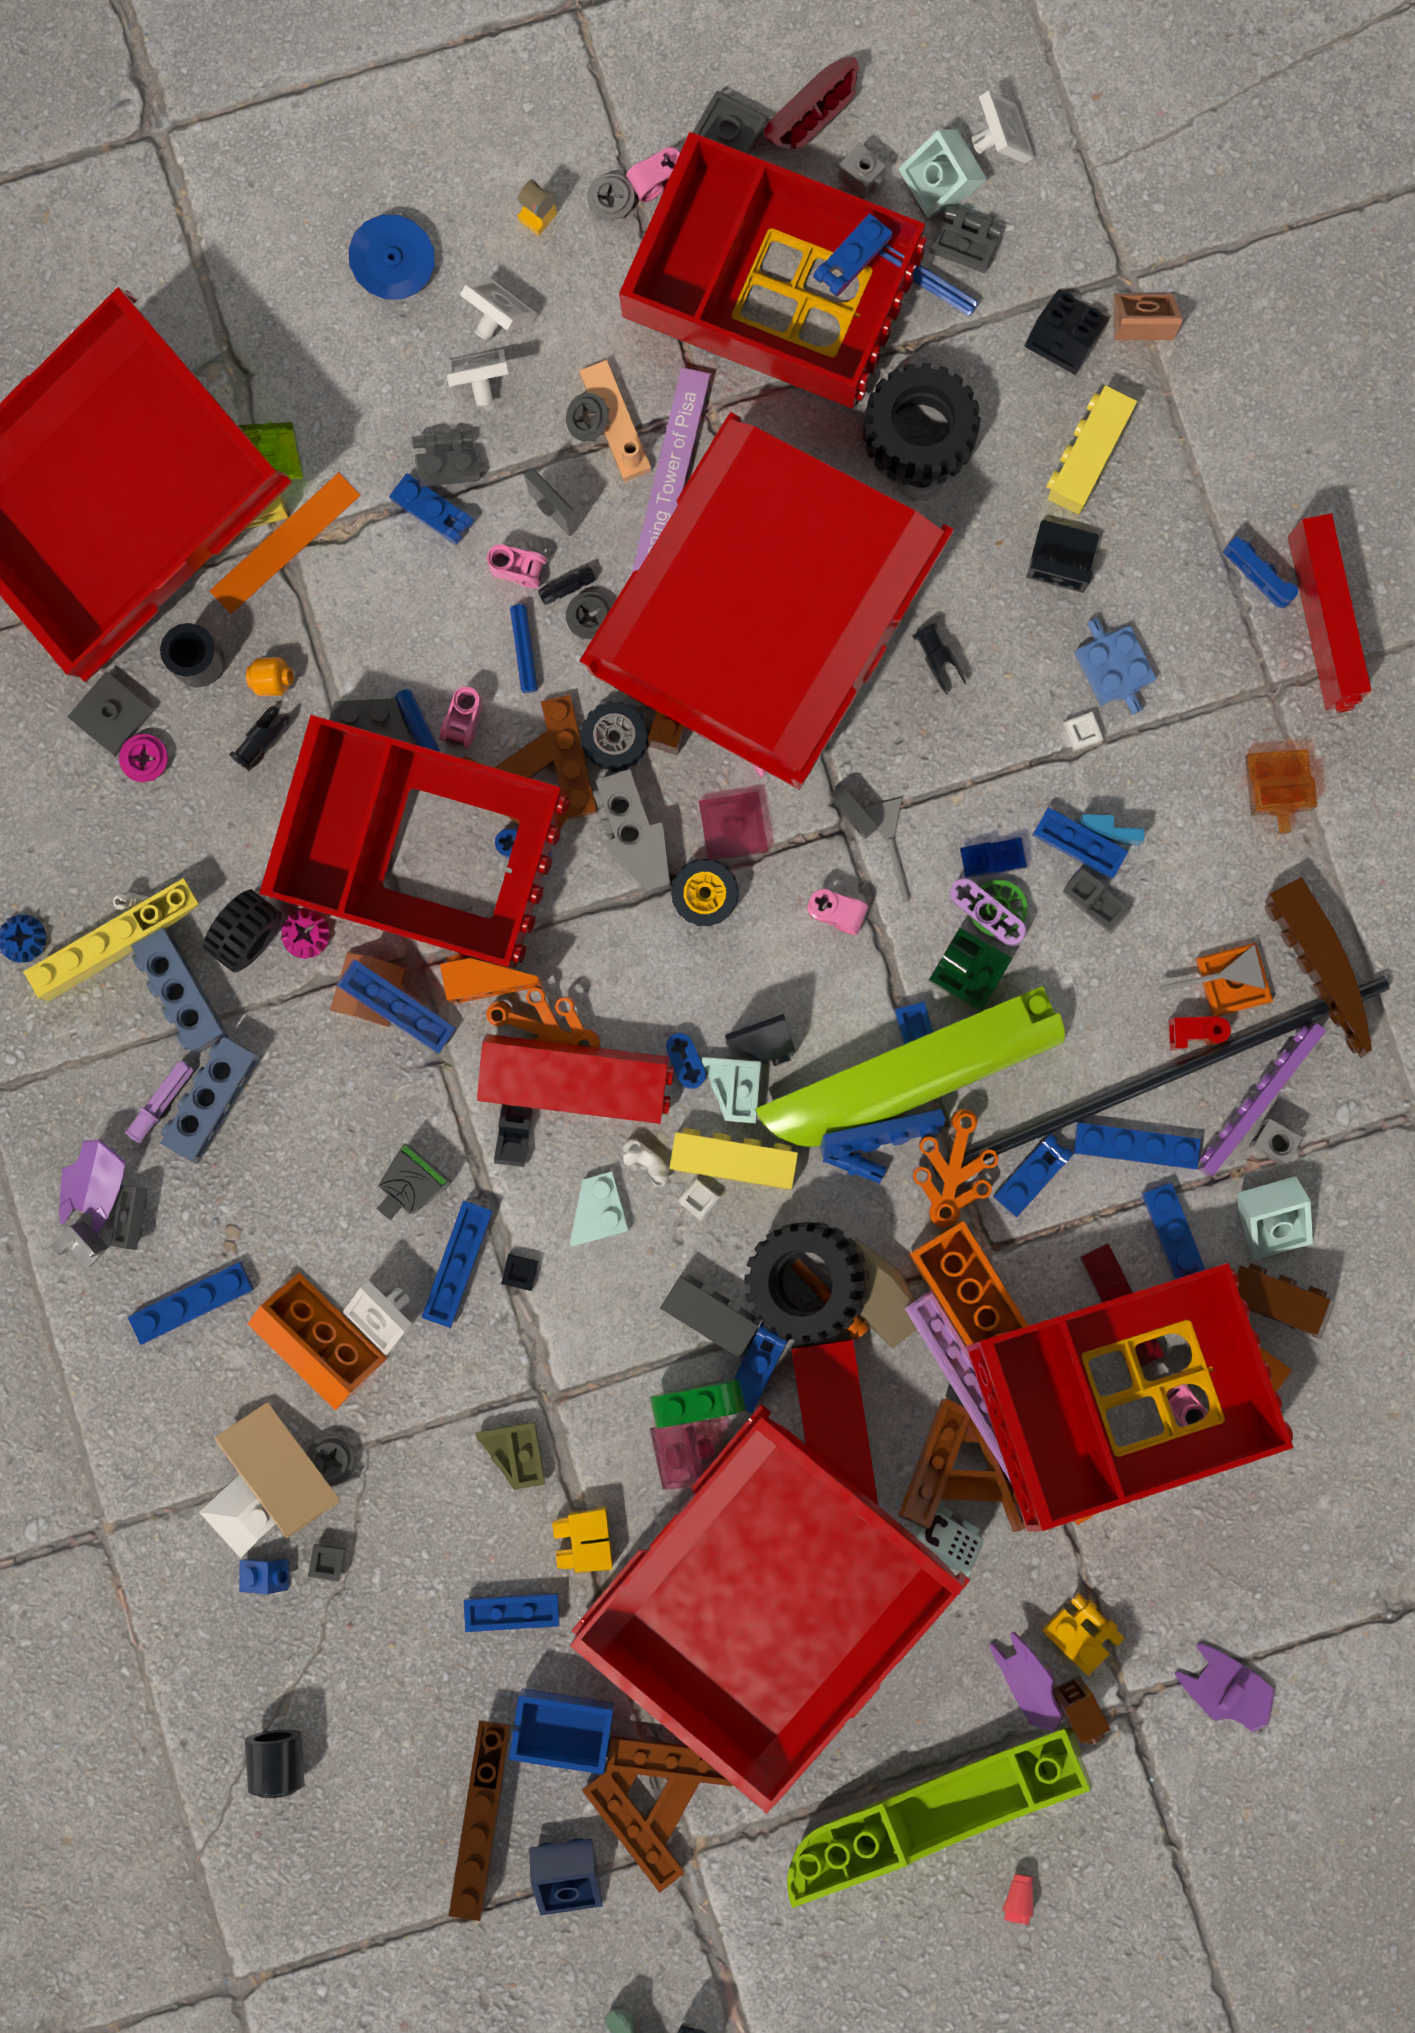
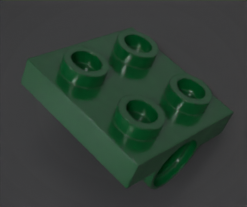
M959 927L928 982L981 1012L1013 958Z

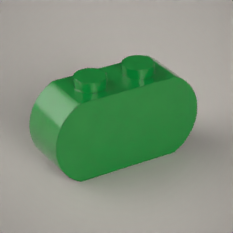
M740 1379L678 1389L650 1396L656 1428L714 1419L746 1411Z

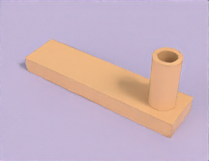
M605 360L579 370L587 393H594L605 399L604 402L610 409L608 419L611 423L606 425L604 435L623 482L651 472V466L608 361Z

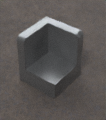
M85 1221L70 1226L50 1246L58 1256L70 1251L85 1268L90 1267L109 1248Z

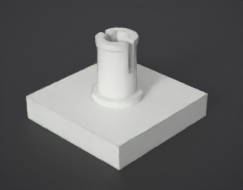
M987 91L979 96L989 128L972 137V142L976 143L973 145L975 150L979 154H983L986 150L996 146L997 152L1024 164L1032 160L1034 155L1016 103L991 91Z
M492 279L466 284L460 294L484 313L475 329V333L485 340L492 339L498 325L508 331L533 324L538 315Z
M504 349L446 361V376L449 387L471 382L477 406L493 403L488 378L508 374Z
M368 1280L359 1288L343 1313L387 1355L396 1347L413 1325L399 1311L410 1300L405 1293L395 1302L403 1292L402 1289L395 1288L391 1294L385 1297Z

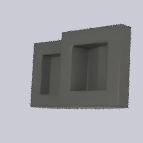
M1083 868L1063 890V893L1077 907L1110 934L1131 911L1129 906L1106 890V886Z

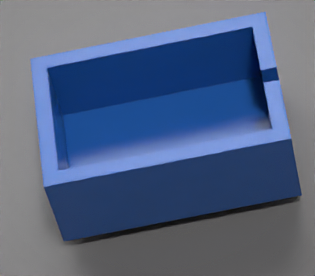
M522 1688L518 1696L509 1760L603 1775L615 1702Z

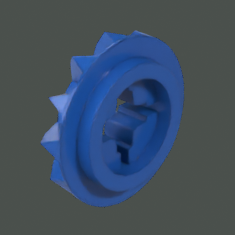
M22 914L6 918V922L0 927V953L11 961L26 963L36 959L43 952L47 936L45 928L39 920L30 915ZM20 929L23 934L33 936L23 941L22 948L18 942L10 940L18 936Z

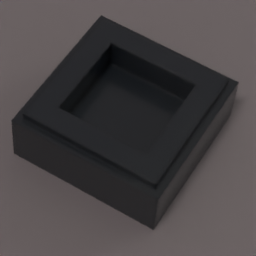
M508 1254L501 1284L532 1291L539 1261Z

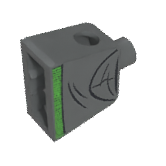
M404 1143L378 1185L388 1196L377 1209L389 1220H392L401 1208H404L410 1214H415L450 1186L452 1181L413 1147Z

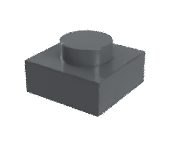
M314 1544L308 1577L339 1582L342 1576L346 1549Z

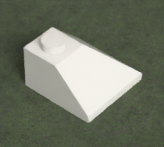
M240 1474L199 1512L240 1558L276 1526Z

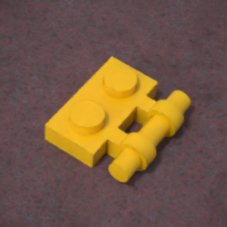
M1078 1592L1070 1601L1078 1610L1071 1616L1062 1607L1041 1630L1089 1677L1110 1654L1101 1644L1106 1639H1109L1115 1646H1118L1125 1637L1117 1630L1118 1626L1111 1619L1107 1620L1096 1610L1097 1605L1091 1599L1086 1600ZM1087 1618L1098 1628L1093 1636L1080 1625Z

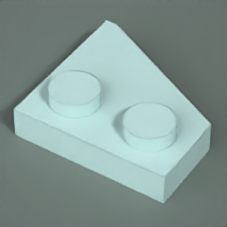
M702 1057V1064L706 1069L725 1121L757 1124L758 1116L754 1109L759 1106L762 1062Z
M613 1172L583 1179L570 1239L571 1247L629 1231Z

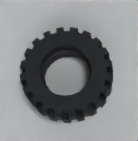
M914 363L904 366V371L901 373L899 369H895L888 374V380L881 379L878 382L875 392H872L868 399L863 428V440L867 443V454L870 458L875 457L874 465L879 471H882L884 468L887 470V477L895 481L897 476L904 478L902 485H912V480L920 482V487H928L930 480L937 479V484L946 482L948 474L954 477L961 471L962 465L967 464L975 448L981 418L978 416L980 411L978 401L972 400L974 392L969 385L962 386L963 378L956 373L952 377L948 374L949 369L941 365L939 370L931 368L932 363H922V368H915ZM909 406H929L939 411L947 420L949 434L944 440L934 445H913L902 439L893 426L894 416Z
M801 1222L784 1225L781 1229L773 1230L767 1234L765 1241H759L754 1248L757 1252L756 1255L749 1257L746 1265L751 1268L750 1274L745 1275L744 1284H750L751 1293H746L747 1302L754 1303L756 1309L752 1310V1313L756 1319L762 1318L765 1321L763 1327L769 1332L776 1331L778 1338L786 1341L792 1339L795 1343H807L834 1337L854 1323L853 1319L860 1315L864 1309L862 1305L863 1299L868 1298L869 1289L865 1288V1281L870 1280L869 1270L864 1271L862 1264L866 1262L863 1253L856 1251L855 1247L857 1244L852 1238L844 1237L842 1230L837 1227H828L826 1223ZM809 1252L818 1255L827 1264L831 1272L833 1285L830 1298L826 1305L816 1311L807 1312L798 1309L789 1301L784 1292L782 1278L785 1266L790 1258L798 1253Z

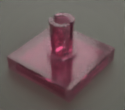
M759 791L699 801L708 859L718 861L768 853Z
M693 1422L665 1428L651 1427L650 1432L662 1490L692 1488L693 1484L703 1474L701 1459L714 1455V1447L711 1440L703 1439L697 1441Z

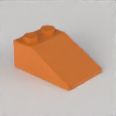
M464 954L447 957V963L440 964L446 999L452 1004L528 990L534 986L543 987L542 980L538 976L468 958Z

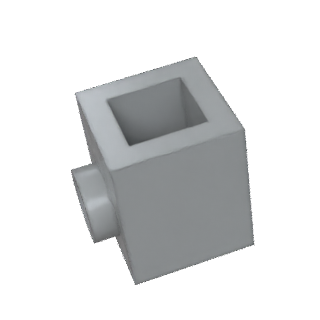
M858 143L839 164L838 177L865 200L871 192L876 194L884 185L886 165L861 143Z

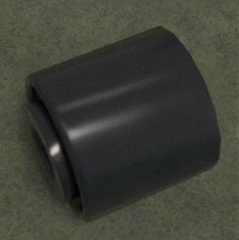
M192 623L178 624L171 628L162 638L160 646L161 660L166 668L185 685L195 688L208 686L215 682L223 672L225 664L224 652L212 635L200 625ZM196 654H200L203 659L199 664L194 665L190 662L191 659L196 658Z
M290 1729L272 1730L245 1738L248 1793L260 1798H279L291 1795L305 1786L302 1734L300 1731Z

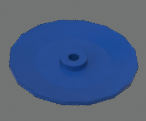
M379 215L365 221L354 232L348 248L349 267L356 281L368 293L385 300H403L417 294L429 282L435 266L434 248L427 233L414 221L400 215Z

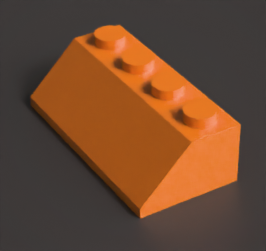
M300 1272L260 1305L247 1323L334 1410H337L387 1359Z

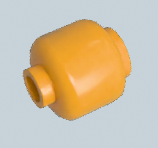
M258 657L247 667L246 681L248 687L257 696H283L294 682V673L292 668L288 667L286 661L281 657Z

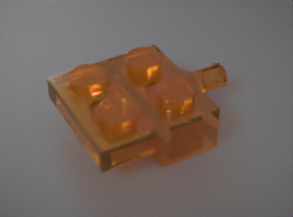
M1308 749L1251 753L1245 756L1251 816L1271 815L1277 817L1278 834L1292 833L1289 815L1296 812L1312 811L1317 807L1315 778L1311 777Z

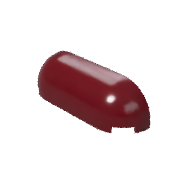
M846 57L840 59L820 71L768 122L764 130L766 139L781 149H799L807 144L855 96L857 90L854 89L857 81V71H859L856 58Z

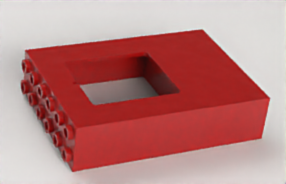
M310 715L259 894L491 963L516 968L518 963H523L526 955L527 946L523 945L526 934L532 933L536 916H532L534 905H539L542 900L544 887L540 886L543 874L548 875L553 861V858L549 857L552 845L557 846L561 835V828L558 827L561 815L566 816L570 799L567 798V792L564 789L555 785ZM412 789L519 820V827L507 868L512 869V873L505 872L491 918H485L384 887V880L407 800Z

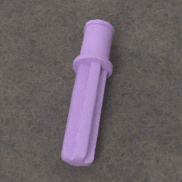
M178 1061L144 1107L140 1106V1113L124 1133L140 1144L153 1125L161 1121L159 1117L192 1075L193 1068L184 1061Z

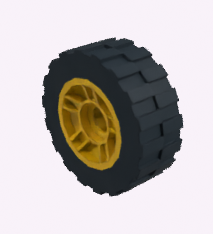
M706 858L694 860L681 868L674 878L671 889L672 903L677 913L689 923L707 927L719 924L732 914L738 902L739 887L736 877L726 865L717 860ZM702 887H708L711 890V895L706 899L699 895Z

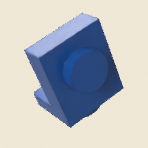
M288 1559L240 1560L239 1592L272 1594L289 1589Z

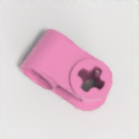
M670 147L662 149L657 154L635 164L628 170L626 177L641 202H649L664 191L673 168L671 169L667 165L675 166L680 154L677 149Z
M502 544L493 546L487 553L488 567L493 576L515 582L527 588L539 589L540 582L538 579L542 565H545L547 562L545 556L533 551L520 550ZM499 556L509 559L508 564L504 567H497L493 562Z
M461 687L455 691L440 730V740L446 741V739L462 743L464 748L470 749L483 709L482 699L475 689ZM464 697H474L475 704L472 708L467 710L461 708L460 704Z
M820 889L814 892L807 905L808 913L812 918L852 935L859 934L869 908L862 901L842 896L827 889ZM821 898L826 900L827 906L823 911L818 910L819 904L815 903L819 902Z
M1187 1384L1171 1388L1167 1391L1175 1421L1180 1427L1188 1425L1185 1415L1190 1409L1198 1411L1200 1415L1199 1421L1207 1414V1410L1193 1395Z

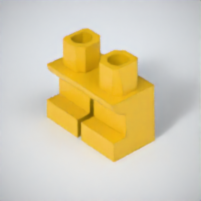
M606 1506L579 1512H569L568 1517L552 1521L554 1539L571 1537L572 1548L555 1551L557 1568H574L575 1573L613 1570Z

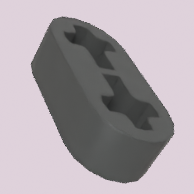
M840 785L829 794L834 805L864 839L877 830L876 824L844 786Z

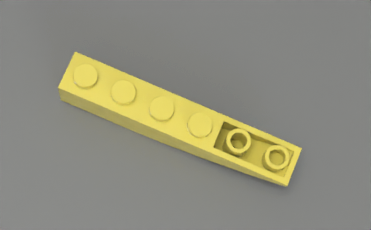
M182 878L28 968L23 973L39 999L51 1001L133 951L131 945L161 928L167 929L200 904L186 880Z

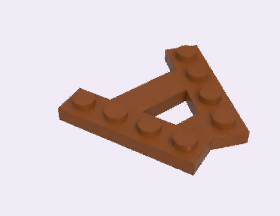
M570 695L541 701L547 731L494 767L532 778L552 763H555L559 785L567 792L566 796L570 799L566 816L561 815L558 827L561 830L567 820L597 813ZM464 755L462 758L465 760L476 762L467 755ZM505 816L519 825L518 819Z
M947 1398L941 1399L898 1516L924 1529H929L940 1500L1002 1502L1012 1531L1019 1532L1026 1529L1012 1484L965 1407ZM978 1442L990 1471L952 1470L961 1443Z
M611 1736L607 1769L604 1770L603 1775L599 1774L582 1788V1792L658 1892L661 1893L685 1873V1869L666 1846V1843L699 1783L732 1786V1784L687 1745ZM645 1775L668 1778L650 1813L645 1818L627 1794L636 1776Z

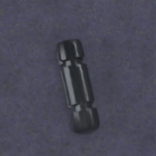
M585 566L579 569L577 574L573 572L552 582L553 585L550 587L546 585L538 590L539 597L544 605H548L556 601V597L561 599L581 589V585L587 586L595 582V575L590 566Z

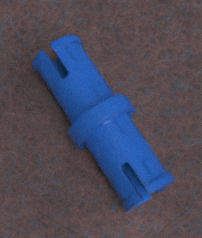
M858 1152L855 1154L850 1153L845 1157L837 1159L832 1156L826 1157L822 1161L823 1163L826 1162L848 1171L847 1174L850 1176L856 1174L879 1185L887 1168L885 1165L883 1166L861 1157L862 1154Z

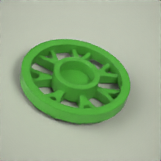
M993 880L980 886L983 890L993 886L996 896L992 898L1024 923L1027 915V901L1023 892L1016 885L1005 880ZM996 885H1001L999 890H997ZM1004 886L1013 890L1008 899L1000 896ZM1015 892L1018 894L1017 897H1013ZM972 897L971 902L973 905L970 907V910L974 911L976 899ZM1021 899L1023 908L1011 910L1010 902ZM987 904L986 910H979V916L982 917L987 914L993 920L997 915V909L995 906ZM1022 911V916L1018 915L1017 912ZM1002 914L1000 921H1003L1008 916ZM971 918L974 925L982 933L991 937H995L983 926H981L978 922H976L973 918ZM1003 921V926H1004V929L1006 930V926H1008V925H1007L1006 923H1004V921ZM1019 926L1010 927L1011 929L1006 931L1005 936L1016 932Z

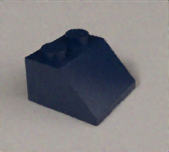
M576 1838L570 1842L557 1844L543 1843L536 1847H529L530 1882L540 1916L603 1907L597 1857L592 1838Z

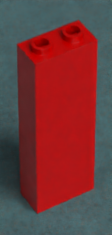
M1330 513L1301 519L1289 534L1288 542L1326 711L1336 709L1337 713H1343L1355 709L1354 705L1362 703L1363 698L1372 690L1333 515Z
M486 1034L481 1048L477 1101L661 1124L663 1114H669L671 1096H665L666 1085H672L674 1067L668 1066L669 1056Z
M853 1339L791 1348L805 1445L879 1506Z

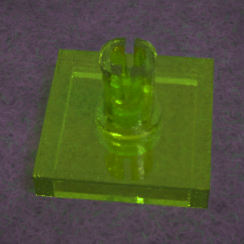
M293 422L238 425L275 469L284 472L290 479H303L304 471Z

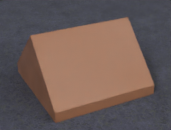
M1114 294V340H1174L1182 324V315L1174 294Z
M347 952L339 980L352 960H357L399 990L401 989L406 972L405 968L374 957ZM336 987L330 1011L389 1028V1021Z

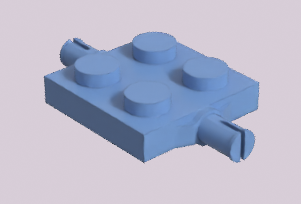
M1099 618L1089 621L1087 625L1094 640L1090 644L1077 649L1074 654L1100 706L1114 700L1124 699L1131 715L1139 713L1143 708L1136 693L1140 688L1154 683L1157 679L1131 626L1117 632L1105 634Z

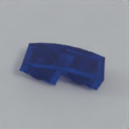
M1022 837L960 848L965 878L1028 868Z

